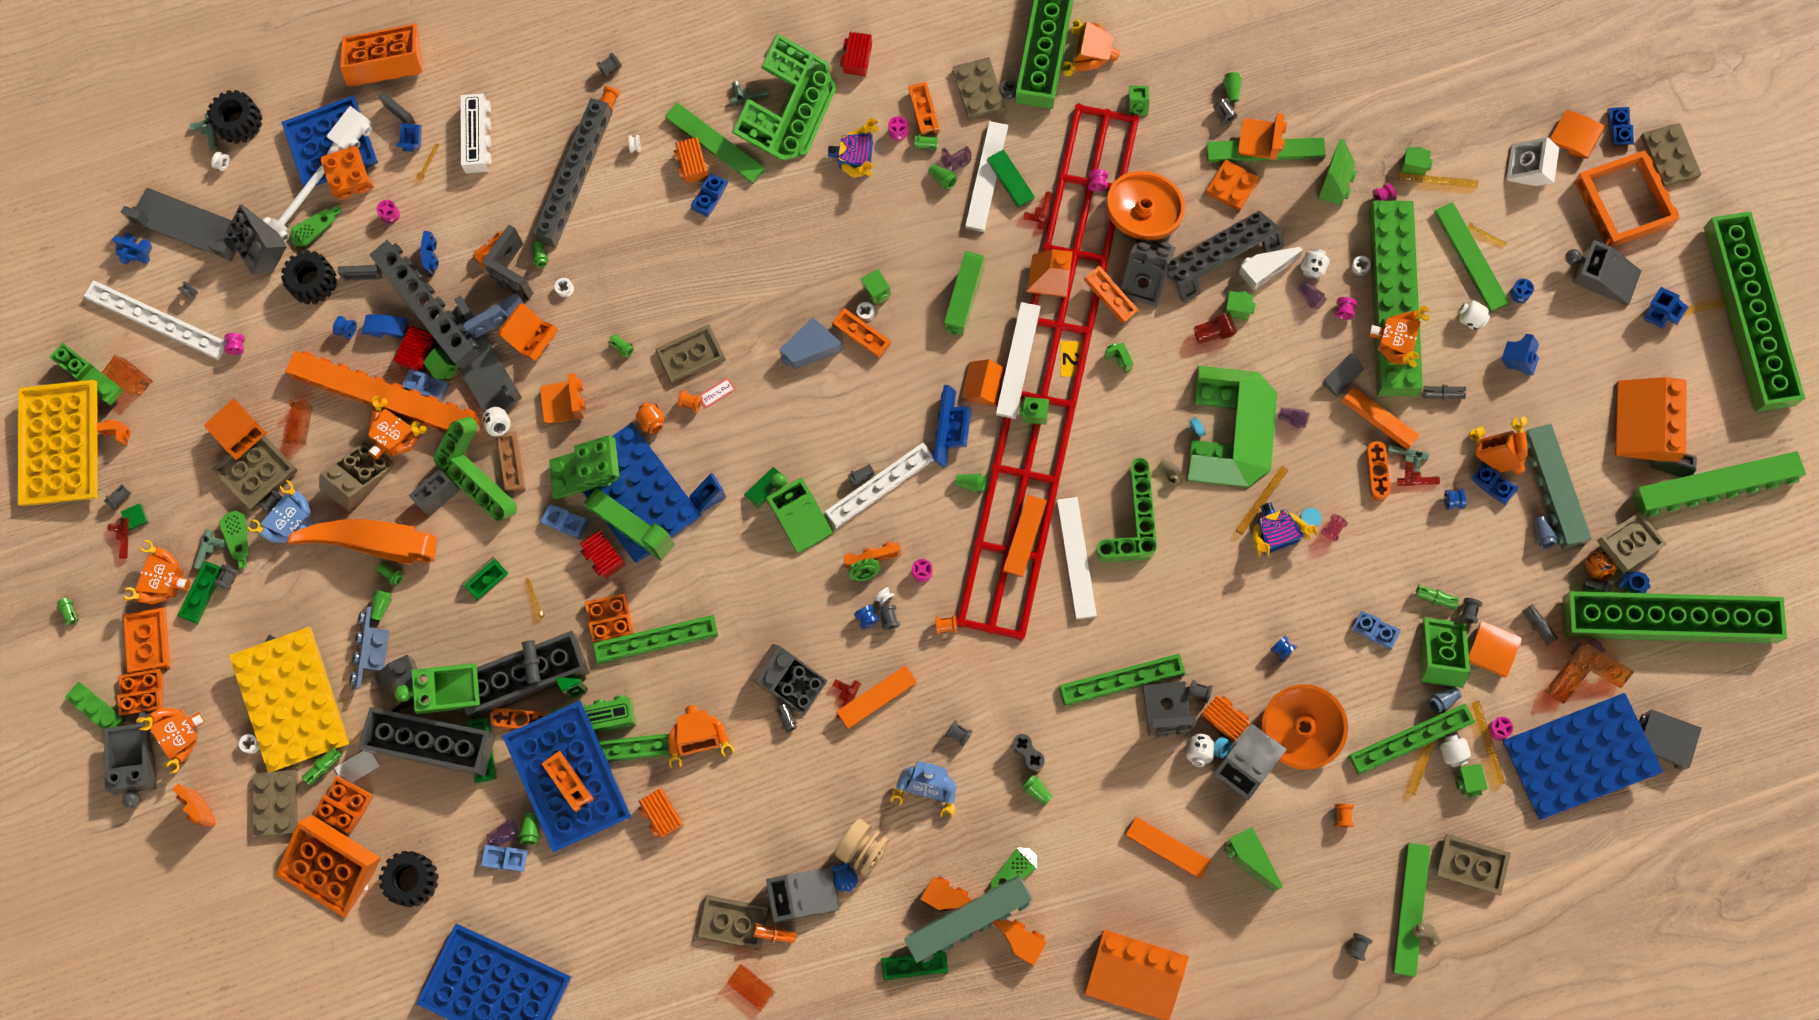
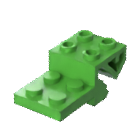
M609 435L575 445L573 453L549 460L553 498L557 500L585 491L595 490L596 488L599 490L609 488L611 482H616L620 477L616 441L614 437Z

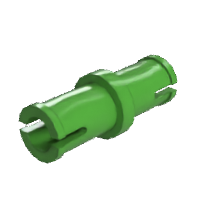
M1420 584L1415 591V597L1430 601L1433 605L1437 606L1439 604L1453 610L1457 609L1459 604L1457 601L1460 600L1459 597L1443 593L1440 589L1434 590Z
M333 746L321 759L315 761V765L302 775L305 782L308 781L307 784L310 786L313 785L323 773H327L330 770L329 768L343 756L339 750L336 751L337 749Z

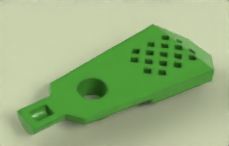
M336 205L331 210L325 209L291 228L290 240L297 248L308 247L335 221V215L340 213L342 209ZM323 218H328L326 222H322Z
M232 511L223 516L219 521V525L232 558L238 561L239 568L242 569L247 567L245 558L249 554L246 516L238 511ZM239 546L243 547L241 552H237Z
M1017 848L991 881L992 888L990 890L999 886L1000 879L1008 881L1019 874L1024 879L1037 869V856L1029 848Z

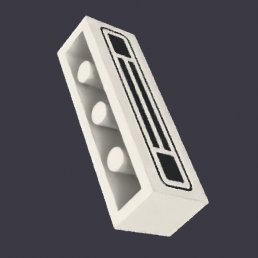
M484 94L461 95V166L466 174L489 172V164L492 162L491 154L488 153V147H491V137L488 135V130L491 129V121L488 118V112H491L490 101L486 100Z

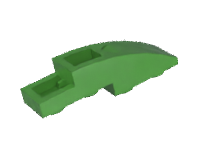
M63 342L49 357L77 380L97 381V395L109 405H112L124 391Z

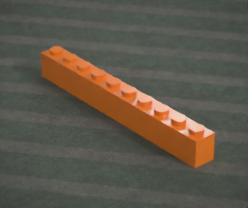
M295 350L285 370L295 380L374 408L375 406L372 404L373 397L380 396L379 404H381L382 399L386 398L388 403L385 407H382V410L386 409L396 416L413 422H421V425L443 433L447 432L453 421L466 417L473 418L476 421L477 427L480 423L476 412L465 408L461 410L451 402L444 404L439 402L440 400L434 396H422V393L414 389H410V391L405 390L403 386L394 382L392 385L388 384L378 376L372 378L361 370L352 371L344 364H332L331 360L324 357L320 359L315 358L312 353L307 351L301 353Z

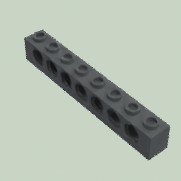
M593 98L589 100L533 232L537 241H541L545 245L554 248L558 245L612 116L609 103Z
M386 240L369 254L454 364L464 370L481 355L476 349L479 347L478 344L471 337L468 339L466 336L467 330L461 324L457 325L455 315L450 310H445L446 304L439 296L435 297L433 294L435 290L430 284H425L422 281L425 279L424 276L417 269L414 271L412 268L414 266L413 262L407 256L403 257L402 253L404 251L397 243L392 244Z

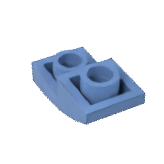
M1364 611L1360 612L1352 628L1358 634L1391 650L1401 633V629L1381 622L1380 618Z

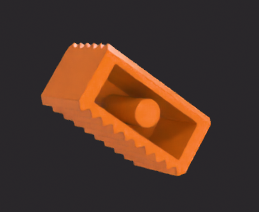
M698 137L676 142L677 150H673L676 162L680 161L681 167H678L680 178H685L686 184L707 179L708 173Z
M1217 695L1200 714V717L1221 736L1231 740L1233 743L1250 724L1247 721L1249 717L1243 711L1239 710L1237 712L1231 707L1232 702L1227 697Z
M661 788L638 801L641 805L638 809L644 819L649 818L652 823L649 828L655 837L659 835L661 839H664L684 826Z

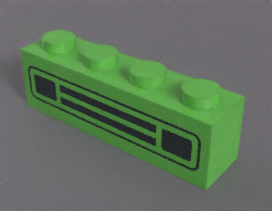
M625 695L616 696L612 701L606 702V700L602 699L594 701L592 705L585 706L583 704L595 733L636 725L633 701L629 697L626 698ZM562 708L553 709V710H552V713H553V712H556V711H558V710H560V709H562Z

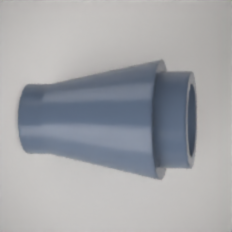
M1546 517L1536 518L1534 524L1537 545H1540L1541 549L1555 546L1557 544V536L1547 522Z
M1453 687L1432 695L1428 702L1430 708L1436 714L1445 713L1462 696L1459 689Z

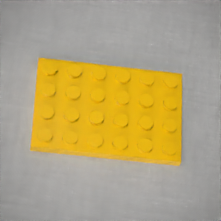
M86 380L18 388V505L31 506L98 499L97 381Z
M311 627L300 629L229 655L268 773L325 754L333 746L338 749L350 744Z

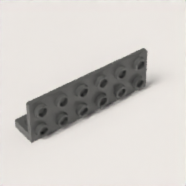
M150 188L145 189L136 207L129 208L124 206L121 210V213L134 224L226 260L232 261L237 252L226 233L232 220Z
M1257 211L1173 258L1168 268L1167 276L1177 285L1180 299L1185 303L1201 294L1197 278L1261 242L1264 253L1277 251L1284 247L1281 228L1261 211Z
M461 295L454 299L458 306L454 307L455 309L451 312L457 318L455 320L457 325L463 324L474 317ZM485 334L474 339L479 346L476 349L481 355L464 370L460 367L458 369L482 410L485 412L491 407L505 409L521 400L522 396Z

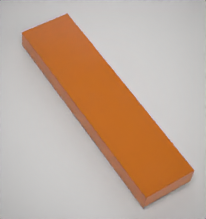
M1355 387L1341 401L1407 450L1419 437L1417 432Z
M1027 494L1003 572L1023 578L1047 500Z
M905 665L836 711V713L848 730L915 685L917 681Z
M1135 817L1125 835L1200 880L1211 862L1207 857L1138 817Z

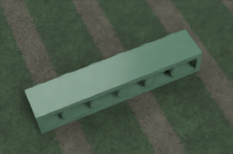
M1552 424L1528 429L1526 431L1529 464L1535 470V481L1537 486L1541 488L1542 502L1548 508L1549 522L1551 525H1554L1557 544L1564 550L1588 543L1592 538Z
M1019 874L910 933L904 940L916 963L921 960L925 963L935 957L934 953L939 950L946 952L954 947V942L958 940L964 942L973 937L972 933L980 929L983 932L992 926L991 922L997 919L1001 922L1011 916L1010 912L1017 908L1019 911L1026 909L1030 906L1029 902L1032 901L1033 897Z

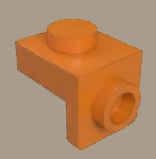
M111 419L97 423V432L104 437L116 436L117 442L123 446L128 445L130 429L124 423Z

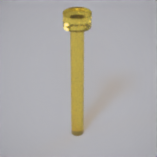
M435 144L422 171L418 173L416 176L418 179L424 180V173L426 172L435 152L437 151L439 144Z
M1469 223L1467 227L1469 231L1472 229L1477 233L1503 246H1506V242L1473 226V223Z
M526 578L525 580L537 610L536 616L538 619L543 618L545 614L540 609L530 578Z

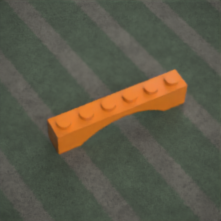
M939 876L938 879L932 877L920 900L933 909L942 912L955 910L973 899L968 897L969 893L960 887H957V889L950 887V882ZM997 919L991 922L1004 934L1011 945L1014 955L1034 967L1047 943L1043 940L1045 936L1034 930L1032 933L1024 929L1025 925L1015 919L1013 922L1008 919L1001 922Z

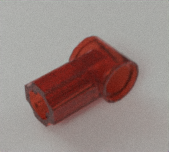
M1230 313L1221 314L1215 317L1213 321L1194 326L1195 337L1199 344L1216 338L1226 339L1237 333Z

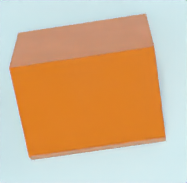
M990 359L969 362L961 400L997 408L1006 368Z

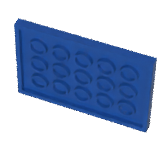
M632 422L611 436L616 441L620 477L616 482H611L609 488L602 489V492L650 526L656 523L671 538L702 517L701 513ZM594 490L585 491L583 493L588 499V497L592 494ZM604 521L635 564L650 554Z
M1625 693L1503 740L1538 820L1663 773Z
M581 700L502 735L552 852H556L632 817ZM558 751L562 752L594 798L589 804L586 802L582 805L581 809L577 812L572 809L541 764ZM579 791L572 794L575 799L581 796Z
M456 923L416 1004L448 1020H552L572 976Z

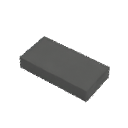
M383 92L379 96L383 106L406 124L416 123L412 115Z
M377 265L338 266V274L344 281L382 279V271Z

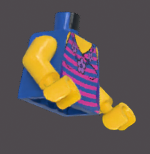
M869 118L866 125L841 136L840 146L828 147V157L838 158L839 168L852 178L865 175L871 177L873 174L870 169L875 168L871 164L873 135L871 131L875 133L879 131V127L875 125L878 121L874 118Z
M1269 502L1260 507L1264 516L1258 519L1253 528L1252 542L1257 550L1258 557H1261V552L1269 556L1271 552L1300 542L1304 537L1303 534H1305L1306 540L1309 541L1311 540L1310 534L1318 536L1316 526L1308 525L1286 509L1276 512L1272 502Z

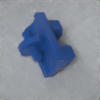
M127 232L122 237L115 235L112 239L116 244V255L119 256L120 263L128 264L130 261L134 262L137 260L147 264L150 261L148 254L152 246L149 241L143 239L136 244L135 237Z

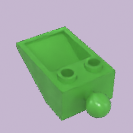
M777 473L772 477V486L779 490L766 497L767 503L798 554L833 534L802 477L788 485L784 474ZM797 493H801L803 495L800 496V498L798 499L795 498V495ZM779 503H783L785 505L782 506V508L780 509L777 507Z
M477 664L412 669L413 688L400 685L394 692L395 698L400 702H406L411 697H414L416 715L479 706ZM420 677H427L426 682L419 681ZM428 697L429 701L424 704L421 702V698Z

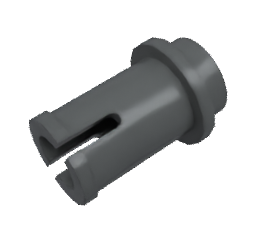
M870 464L859 470H852L848 474L850 483L857 486L859 482L875 476Z
M121 484L111 495L105 496L104 502L113 510L115 507L118 508L117 505L131 492Z
M1588 578L1585 579V584L1583 585L1584 592H1611L1612 585L1606 581L1602 583Z
M788 704L781 705L775 709L782 723L781 728L786 733L797 728V721L793 719Z

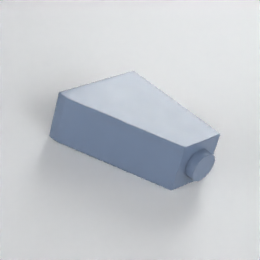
M812 317L779 350L781 361L789 367L791 365L794 369L840 353L843 349L842 343Z

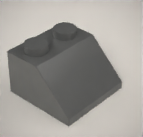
M409 655L388 663L375 675L388 711L396 712L414 703V697H411L406 702H400L394 695L395 689L400 685L413 688L412 669L418 668L414 659Z

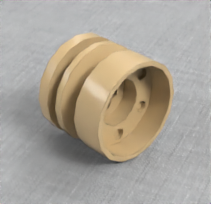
M859 818L843 838L836 850L835 856L846 864L855 857L856 861L853 868L858 870L864 864L861 874L867 876L883 858L890 838L885 835L880 842H877L881 832L877 831L872 837L868 836L871 825Z

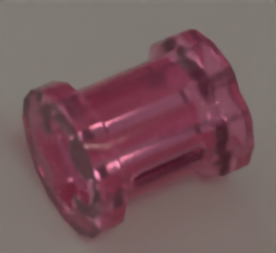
M1332 514L1330 517L1331 521L1326 528L1322 529L1321 533L1326 538L1336 542L1339 539V533L1343 527H1347L1348 522L1339 515Z

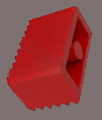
M849 32V36L844 39L843 49L846 50L845 55H841L840 59L843 73L859 76L867 75L873 43L871 34Z
M410 326L394 357L395 363L407 370L411 369L420 372L421 369L426 367L423 362L429 353L436 348V339L431 333Z
M598 530L580 543L583 548L580 552L587 561L589 559L593 561L595 565L592 568L598 577L603 575L605 579H608V577L625 566V563L601 530Z

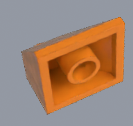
M1052 249L1033 254L1027 293L1066 298L1073 252Z

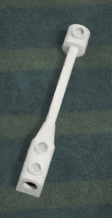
M349 106L326 136L332 142L327 155L353 146L359 148L360 142L358 140L362 135L368 136L371 133L372 127L370 124L372 122ZM322 164L278 221L269 217L263 219L265 223L279 233L284 243L289 239V234L287 233L289 229L285 224L325 174Z

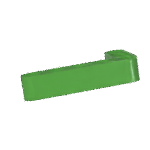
M471 417L453 421L434 455L436 466L494 520L501 521L515 515L517 512L516 503L464 455L477 431L476 421Z
M1144 458L1133 460L1129 472L1135 537L1101 540L1097 545L1096 557L1102 562L1151 559L1155 554L1157 540L1150 467ZM1136 466L1143 467L1144 472L1138 473L1134 470V468ZM1144 486L1147 491L1139 492L1136 487ZM1145 505L1148 511L1141 512L1138 506ZM1147 525L1149 526L1150 531L1143 532L1141 531L1140 526ZM1145 544L1150 545L1152 551L1145 552L1141 546ZM1129 546L1132 551L1130 553H1124L1122 552L1121 547ZM1107 547L1111 550V553L1105 555L1100 549Z
M598 488L584 502V506L660 561H663L675 545L670 535L656 523L650 526Z

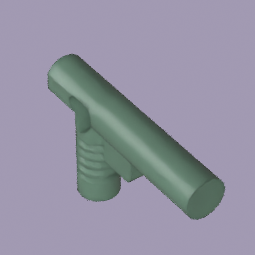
M735 81L732 83L735 98H731L730 101L732 106L745 103L747 99L753 101L767 97L769 94L767 88L752 93L749 92L748 88L741 90L739 82Z
M206 113L205 120L191 123L190 129L191 131L201 129L203 136L208 135L209 149L217 150L215 130L208 124L207 118L209 116Z
M1391 444L1387 447V452L1405 456V462L1412 463L1411 474L1419 475L1421 460L1428 461L1429 453L1414 449L1407 450L1404 447Z
M205 529L193 568L200 570L206 553H213L215 546L225 548L227 545L226 540L213 538V531Z

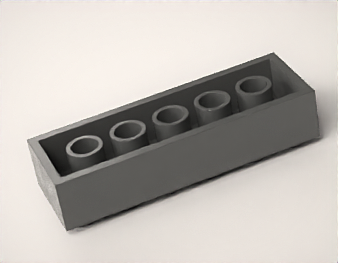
M570 631L535 645L537 658L540 660L538 664L540 683L527 684L526 668L522 662L524 661L523 650L477 667L480 705L464 708L466 715L474 719L492 712L496 708L508 706L557 687L559 685L556 677L577 679L590 674L577 635Z
M370 707L358 748L369 753L485 777L496 736L489 731Z

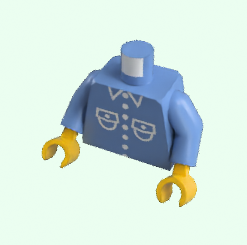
M286 480L290 484L288 490L283 489L280 485L281 491L289 493V496L285 494L261 522L263 527L260 526L259 521L254 519L251 521L256 523V528L253 530L247 526V530L251 532L257 531L258 535L270 542L286 543L289 534L311 525L312 519L309 517L311 510L308 501L297 489H293V485L289 480Z
M917 761L914 767L911 766L902 770L896 784L897 789L892 791L891 803L893 798H899V805H901L904 799L903 791L946 802L940 815L943 817L945 811L950 813V819L953 817L956 810L952 804L955 802L956 783L948 776L947 769L935 766L932 763Z

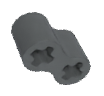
M1017 735L1013 740L1014 752L1024 759L1025 766L1029 772L1037 773L1041 771L1045 762L1044 756L1033 748L1031 738L1028 735ZM1018 741L1022 743L1026 741V749L1023 747L1018 748ZM1031 758H1033L1034 760L1039 759V766H1036L1035 764L1031 766Z

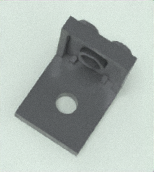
M508 224L482 261V264L487 266L485 269L491 273L490 277L496 280L499 286L504 289L508 287L512 289L514 294L518 293L521 298L524 296L530 300L534 293L526 279L507 268L523 246V242L516 229Z
M1137 239L1131 251L1120 288L1122 292L1130 299L1157 307L1176 247H1173L1168 242L1160 243ZM1146 278L1149 284L1142 286L1139 284L1138 279Z
M1185 681L1143 685L1149 736L1155 735L1156 738H1162L1174 733L1177 736L1188 735L1196 725L1195 715L1190 716ZM1162 700H1170L1172 708L1164 710L1161 707Z

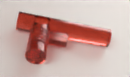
M1045 192L1042 208L1036 207L1034 214L1025 212L1023 219L1038 222L1037 228L1045 230L1053 193Z
M1412 462L1405 463L1404 478H1397V486L1440 484L1439 476L1421 477L1420 472H1413L1414 463Z
M120 518V524L111 523L107 526L108 531L116 532V540H120L119 559H128L129 518Z
M835 679L833 687L842 690L839 695V699L844 701L841 708L854 700L860 688V682L854 680L850 686ZM849 689H855L854 694H851Z

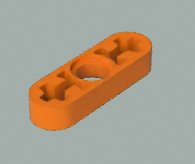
M1374 441L1366 450L1369 487L1372 498L1382 501L1387 498L1391 491L1387 451L1382 442ZM1374 447H1377V450L1381 451L1378 454V461H1375V452H1371L1374 449ZM1373 467H1382L1384 474L1381 476L1375 475ZM1381 480V489L1385 490L1382 495H1380L1379 491H1376L1379 486L1378 481Z
M496 708L490 714V721L498 728L516 730L522 727L515 723L517 716H526V723L522 725L525 726L531 723V716L536 721L541 717L547 716V714ZM500 713H502L503 716L510 718V721L501 720L499 723L496 720V716H500Z

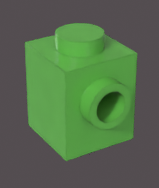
M1407 146L1403 155L1400 173L1424 177L1426 171H1430L1432 167L1431 151L1425 150L1422 147L1413 148Z
M879 269L861 278L862 287L873 304L882 303L891 295L890 287Z
M1229 291L1224 317L1248 321L1250 314H1254L1256 303L1252 302L1253 295L1245 291Z
M443 348L433 349L423 362L431 375L437 380L452 378L458 368Z
M1025 397L1024 404L1020 403L1019 416H1023L1022 423L1047 425L1049 399Z
M1482 764L1460 767L1455 770L1457 775L1455 779L1458 791L1461 790L1462 795L1469 794V798L1482 796V792L1488 789Z

